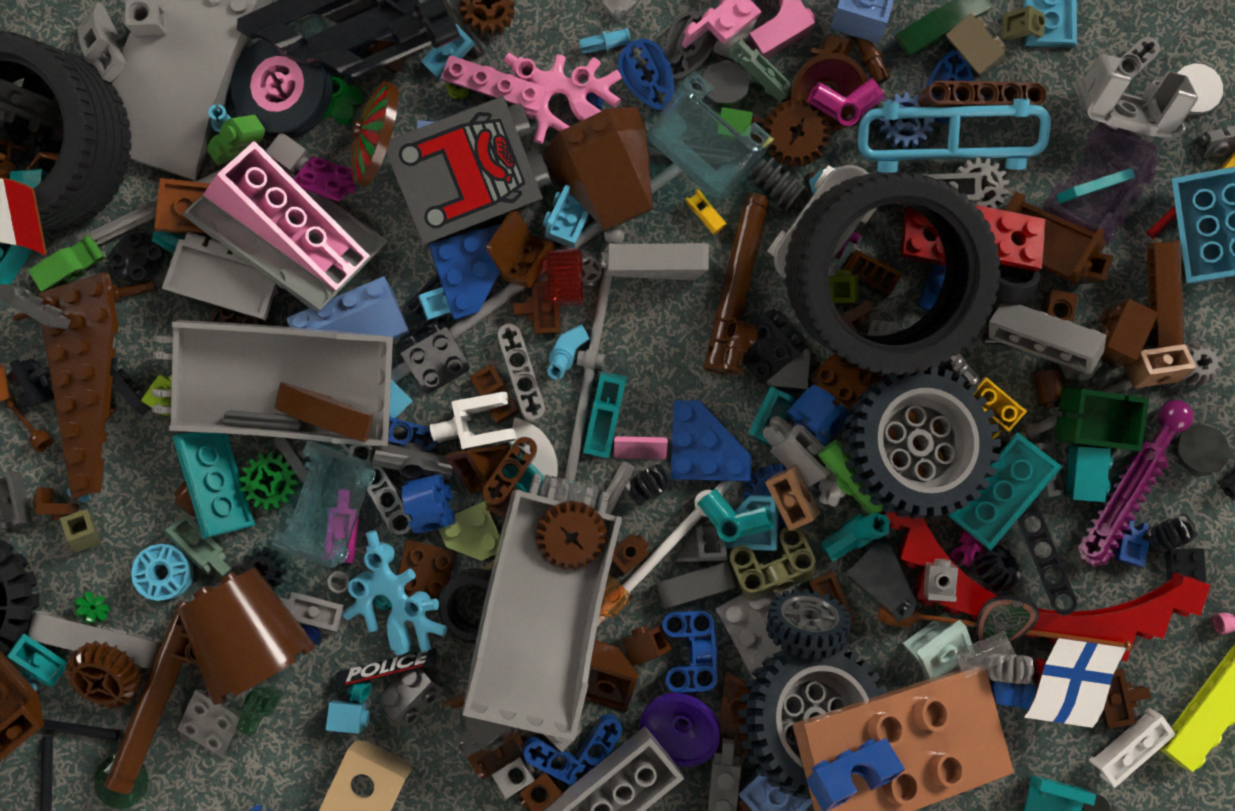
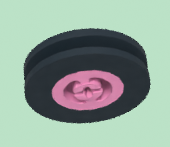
M264 39L254 43L242 54L234 68L231 80L232 100L241 117L256 115L265 128L264 134L275 138L279 133H284L289 138H294L312 130L325 116L333 93L332 77L327 65L321 64L314 68L280 54L274 45ZM278 99L282 101L279 103H275V101Z

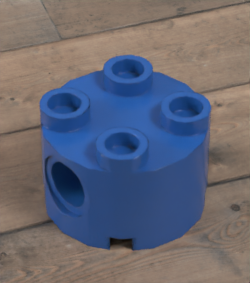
M810 385L786 412L792 420L797 422L796 425L804 426L824 447L844 428L846 417L850 416L841 403L837 407L833 402L836 398L816 385Z
M436 474L405 482L406 485L402 487L403 507L405 515L411 514L413 520L408 521L414 533L420 534L455 524V514L450 508L449 500L453 499L452 489L449 484L444 485L441 475Z

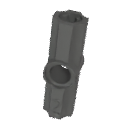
M407 443L402 447L388 444V446H372L370 455L371 465L400 470V474L406 478L414 479L422 475L432 476L437 474L441 475L443 479L449 480L453 471L452 466L445 458L446 455L427 452L422 445L417 443Z

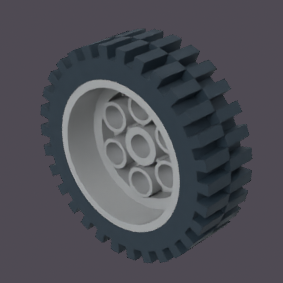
M930 367L923 372L915 371L914 374H891L868 387V390L859 395L858 399L860 401L854 403L850 408V411L854 414L846 417L844 423L850 426V429L843 431L842 439L849 440V444L843 446L842 450L843 455H851L852 460L845 462L847 469L855 468L856 474L850 476L853 483H863L864 486L859 491L863 496L872 494L873 497L870 499L872 504L875 506L883 504V511L887 513L896 512V516L899 517L910 516V519L929 518L956 512L957 509H963L970 505L969 501H974L981 496L978 491L987 489L990 482L984 478L993 477L997 470L989 465L999 462L1000 454L992 453V449L1001 447L1000 439H992V433L998 432L999 427L998 423L989 424L988 418L995 416L993 410L984 411L982 405L988 401L984 396L978 398L973 396L978 390L973 384L964 388L963 384L966 379L959 375L951 379L952 371L945 369L938 373V367ZM909 411L915 415V424L908 418ZM934 422L940 427L939 434L933 430ZM889 427L896 433L895 440H892L888 435ZM914 438L920 442L919 451L913 446ZM938 449L944 452V461L939 459ZM894 454L900 458L899 467L893 463L892 458ZM918 465H921L925 470L923 478L918 474Z
M846 648L842 651L839 650V654L835 656L831 654L830 658L826 659L822 655L820 659H813L812 655L805 659L802 658L801 653H798L796 657L791 655L790 649L787 652L779 651L773 654L774 657L766 658L761 662L763 667H758L752 672L756 679L747 680L744 686L751 691L750 693L741 694L740 702L747 704V708L738 710V718H746V725L738 726L739 734L747 733L748 740L741 742L743 749L753 750L754 753L747 756L751 764L761 765L755 771L760 776H768L769 778L766 782L772 787H780L779 791L785 794H793L794 797L811 799L793 723L809 719L810 715L815 717L830 712L832 702L836 710L887 693L885 685L876 686L874 683L880 679L879 675L876 672H866L871 665L865 660L856 662L859 655L854 652L845 653ZM809 687L814 691L813 699L809 697ZM788 699L792 703L791 712H789L786 707V702ZM788 727L792 731V739L790 741L786 736Z

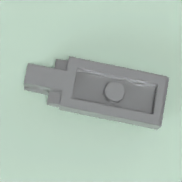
M286 591L284 597L277 595L298 622L338 631L345 608L344 604L297 592Z

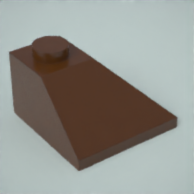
M595 640L585 700L627 712L638 679V673L617 646Z

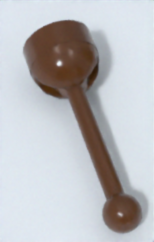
M10 398L5 401V406L8 409H12L30 431L29 444L36 453L45 451L54 443L53 437L47 431L34 429L17 408L14 399Z

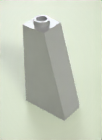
M707 243L609 244L604 252L600 254V268H604V276L697 280L708 271L709 244Z

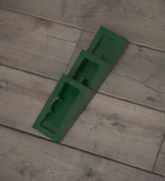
M952 0L897 33L894 38L906 56L910 57L944 40L946 34L970 13L976 18L987 13L993 6L989 0Z

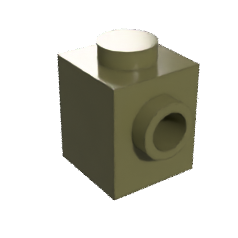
M88 509L60 518L66 540L74 553L102 544L95 521Z

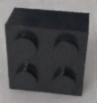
M1204 548L1173 549L1165 552L1167 581L1172 579L1175 572L1206 582Z

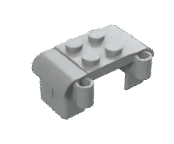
M1100 54L1084 79L1082 76H1078L1076 85L1088 116L1092 120L1105 123L1110 128L1129 130L1136 135L1145 134L1165 139L1179 137L1186 130L1183 120L1198 100V96L1188 76L1167 71L1161 81L1153 80L1143 97L1123 93L1129 85L1131 77L1115 73L1122 58L1108 54Z

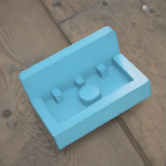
M565 185L562 193H556L552 204L554 209L552 212H547L543 226L546 227L545 238L574 249L590 214L572 195H569L571 186Z

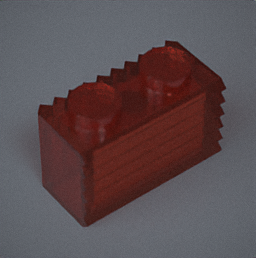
M579 249L547 251V258H543V271L548 276V284H544L543 287L544 299L548 300V304L553 307L584 305L582 252Z

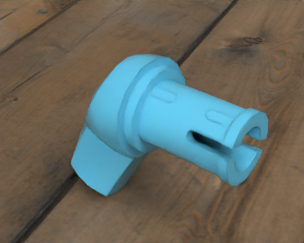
M582 324L561 334L550 353V366L547 370L548 375L552 379L557 380L558 376L560 379L564 376L565 371L572 367L576 349L590 340Z

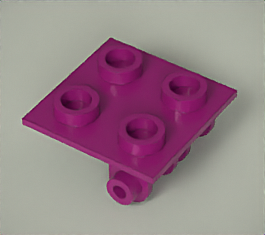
M313 156L293 179L303 190L339 202L344 195L354 194L357 187L356 184H353L350 168Z

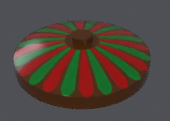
M382 81L367 101L359 120L356 119L351 132L354 135L351 154V176L355 184L364 187L368 186L375 178L383 162L396 120L399 99L396 84Z

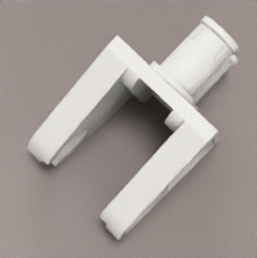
M507 392L452 401L453 420L430 424L433 441L441 443L459 438L462 450L497 446L517 440L516 432L512 428L475 435L469 431L467 421L471 420L470 415L507 405Z

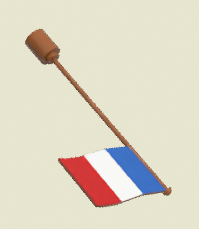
M0 177V242L24 246L47 255L34 188L12 179ZM0 364V401L10 398V391L4 365Z

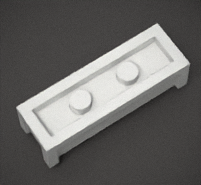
M1150 707L1145 710L1146 713L1136 721V724L1130 726L1095 758L1092 756L1089 759L1090 763L1100 770L1101 778L1114 788L1176 735L1163 715Z

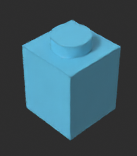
M342 700L329 702L326 731L356 734L362 732L364 727L368 726L370 711L366 710L367 703H352L351 701Z

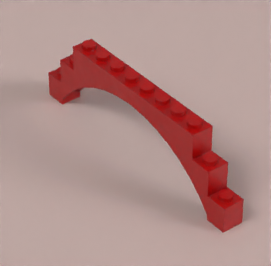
M882 510L881 515H886L890 521L889 527L901 530L902 526H905L896 553L903 560L902 564L918 569V565H921L913 589V594L919 598L918 602L930 607H934V604L945 606V611L960 615L962 611L970 614V618L977 621L982 605L987 600L1000 595L981 586L955 565L958 568L956 602L928 600L923 595L926 562L934 563L935 559H951L937 543L924 518L910 519V516L899 517L896 516V512L887 513ZM1174 572L1171 580L1153 591L1114 606L1074 611L1069 615H1061L1054 610L1038 608V621L1030 630L1125 643L1127 640L1132 645L1136 635L1148 640H1152L1153 636L1164 639L1172 612L1184 617H1189L1190 613L1201 616L1211 585ZM946 576L939 578V585L946 584ZM1026 635L1028 637L1038 639V636ZM1048 638L1047 641L1055 644L1057 639ZM1130 651L1124 652L1121 658L1122 661L1127 662Z

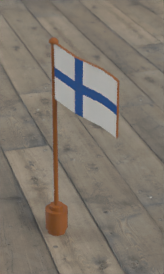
M880 606L878 607L877 621L884 622L886 626L910 629L912 624H917L918 619L954 624L960 620L918 614V608H915L909 617L897 622ZM960 620L965 626L976 627V622ZM1029 630L1026 635L1054 638L1057 641L1044 664L1035 698L1023 718L1093 728L1104 709L1113 674L1124 652L1130 651L1132 644L1127 640L1125 643Z

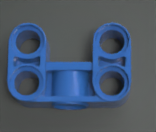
M702 610L667 613L662 619L663 630L671 637H688L689 665L670 667L665 673L666 685L671 691L678 693L711 690L717 683V645L712 616ZM703 615L707 617L708 626L704 630H697L694 627V620L697 616ZM671 617L680 618L682 624L678 631L668 630L667 621ZM703 670L711 673V680L707 684L697 682V675ZM674 672H681L685 676L684 682L679 686H674L670 683V676Z

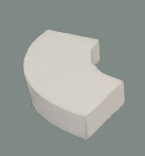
M514 417L512 429L516 432L517 439L529 437L537 445V454L532 464L545 477L557 479V458L548 438L533 424ZM526 445L524 448L519 446L525 453L531 454L529 445Z

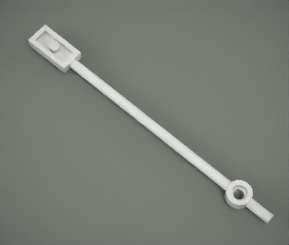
M721 481L715 489L723 496L736 481ZM704 490L696 496L694 500L695 510L601 607L598 625L703 516L707 517L697 503L712 490Z

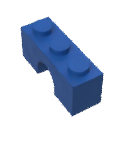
M887 738L875 742L874 739L868 740L859 746L860 750L852 753L851 749L846 750L836 757V761L828 763L827 760H824L812 767L813 773L806 782L822 811H829L848 802L858 792L852 782L851 774L861 776L872 791L895 780L905 770Z

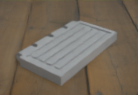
M192 232L186 234L185 240L179 239L162 286L163 290L266 321L278 286L276 283L235 253L231 255V250L218 240L210 239L206 247L207 237Z

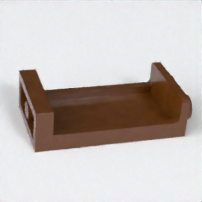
M1019 192L1014 193L1004 210L1045 219L1042 269L1077 284L1081 276L1086 277L1093 265L1090 262L1094 254L1099 255L1106 244V241L1103 240L1104 230L1099 228L1095 233L1025 202V195ZM1011 235L1013 243L1021 246L1020 238L1017 235Z

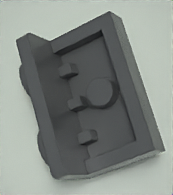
M423 667L404 671L376 700L393 722L406 728L414 723L430 704L437 700L438 695L444 688L435 682Z

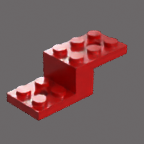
M977 205L976 208L982 211L984 214L983 218L988 220L991 226L990 231L994 233L996 238L994 242L998 245L999 252L997 255L1000 257V264L1032 271L1040 270L1043 258L1045 219ZM907 206L904 209L900 257L945 266L944 249L936 230L923 215ZM923 231H930L934 236V241L926 240ZM1011 235H1017L1020 238L1021 246L1013 243Z

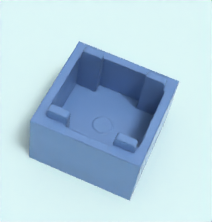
M838 0L830 29L879 44L887 26L894 0Z
M756 771L751 773L739 785L738 795L752 811H804L812 804V799L794 797L793 794H785L779 791L780 787H772L766 782L769 777L760 776Z

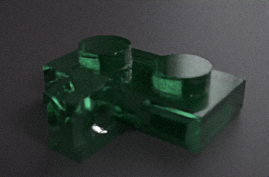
M276 686L254 688V690L250 691L244 700L245 707L241 713L243 715L240 716L236 729L248 736H253L263 717L273 714L283 694V690Z

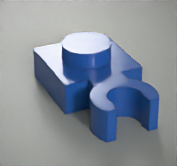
M1135 520L1128 521L1130 529L1125 530L1127 534H1124V539H1118L1119 547L1116 549L1114 561L1140 569L1145 567L1149 542L1142 540V536L1146 534L1149 526L1147 522H1143L1139 525V530L1134 527Z

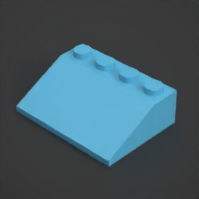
M1235 167L1172 178L1187 284L1235 276Z

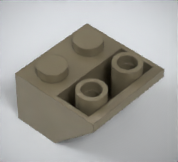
M970 13L948 32L946 37L977 75L981 77L1005 60L1006 46L997 35L993 38L988 33L989 26L980 15L975 18Z

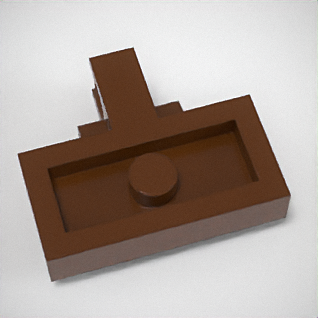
M558 281L534 282L532 284V297H526V303H513L514 317L527 316V321H534L535 335L561 334Z
M1121 668L1116 669L1113 674L1106 703L1102 711L1105 727L1107 728L1136 724L1132 709L1137 707L1136 701L1151 698L1149 687H1132V682H1126L1124 670Z

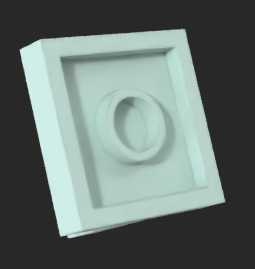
M946 612L939 616L951 618ZM960 620L954 624L932 621L903 643L905 649L920 664L927 679L946 674L974 653L967 627Z

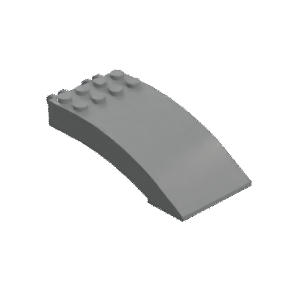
M159 0L166 9V35L135 36L130 31L122 53L127 65L114 78L112 86L118 92L117 95L121 97L124 103L123 107L126 108L128 114L126 117L130 122L129 131H131L132 137L130 139V143H132L131 151H129V155H131L130 160L193 182L196 181L209 155L207 146L217 133L211 126V118L208 113L209 108L216 104L218 110V104L225 108L231 92L234 68L253 40L237 31V19L271 4L272 0ZM147 15L142 16L140 21L144 20Z
M186 320L172 322L173 336L154 335L153 341L157 343H173V352H153L154 359L172 360V389H152L153 396L171 397V406L164 404L152 406L153 413L171 414L169 431L258 435L332 442L334 444L388 446L393 336ZM280 382H284L330 396L333 400L352 405V408L374 414L368 441L362 442L303 421L302 430L299 431L228 426L224 424V413L232 410L288 415L274 408Z
M535 473L529 493L514 490L511 494L478 629L462 715L575 741L588 688L589 670L602 600L622 517L605 514L609 493L602 492L596 511L602 517L607 531L603 553L598 555L596 561H592L587 567H580L576 571L573 569H566L564 571L562 568L553 567L539 553L535 532L542 515L552 506L561 503L560 501L553 500L557 479L550 478L545 497L538 496L537 492L541 483V475ZM587 487L582 498V503L589 506L593 497L592 488ZM561 527L565 531L566 542L572 540L578 543L576 538L578 532L570 533Z

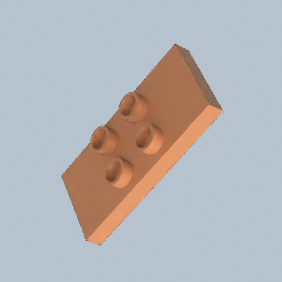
M985 665L967 666L793 723L806 780L813 773L812 767L824 760H827L828 763L836 761V757L849 749H851L852 753L860 750L859 746L871 739L878 742L887 738L905 768L895 780L872 791L861 776L851 774L852 782L858 792L848 802L829 811H915L1014 773ZM808 786L814 811H822L819 803L817 802L810 787Z

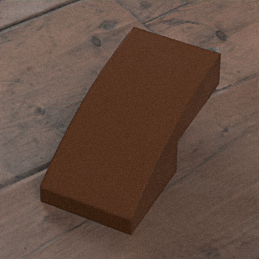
M492 363L469 376L480 396L507 392L508 404L489 410L497 425L520 412Z

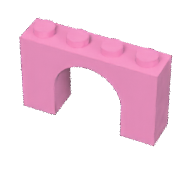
M778 0L780 12L777 16L749 33L747 43L752 50L756 48L768 59L810 34L815 25V17L809 8H805L801 0Z

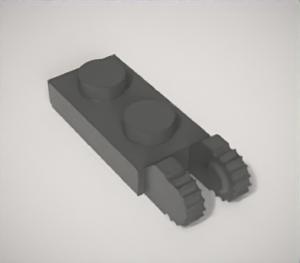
M3 284L0 288V297L13 307L45 326L68 329L71 320L61 315L62 310L51 305L42 304L43 299L32 295L30 290L19 286L14 287L9 284Z

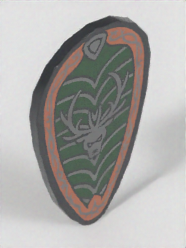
M1013 595L997 596L987 600L979 611L975 627V639L979 649L987 653L994 652L1017 641L1037 623L1039 618L1037 606L1028 599Z

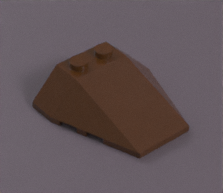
M637 107L607 108L560 131L545 149L544 154L553 175L564 187L565 185L571 186V195L605 232L653 210L647 147L648 134Z

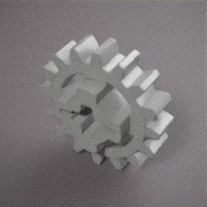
M977 157L973 164L970 160H967L963 164L964 167L960 166L955 172H981L982 199L984 197L993 198L985 202H981L982 200L972 201L976 205L996 209V205L1000 206L1004 202L1002 197L1009 193L1008 190L1003 189L1009 184V181L1002 179L1006 171L999 172L997 170L1000 164L996 163L994 166H991L989 158L984 163H981L980 157Z

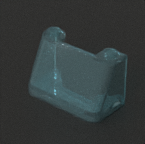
M307 441L303 452L304 455L310 457V462H306L304 466L309 469L293 517L286 518L285 523L289 526L283 533L279 531L275 533L272 545L332 568L336 567L339 563H344L348 556L349 549L347 546L367 488L374 481L375 471L373 470V464L335 445L323 441Z

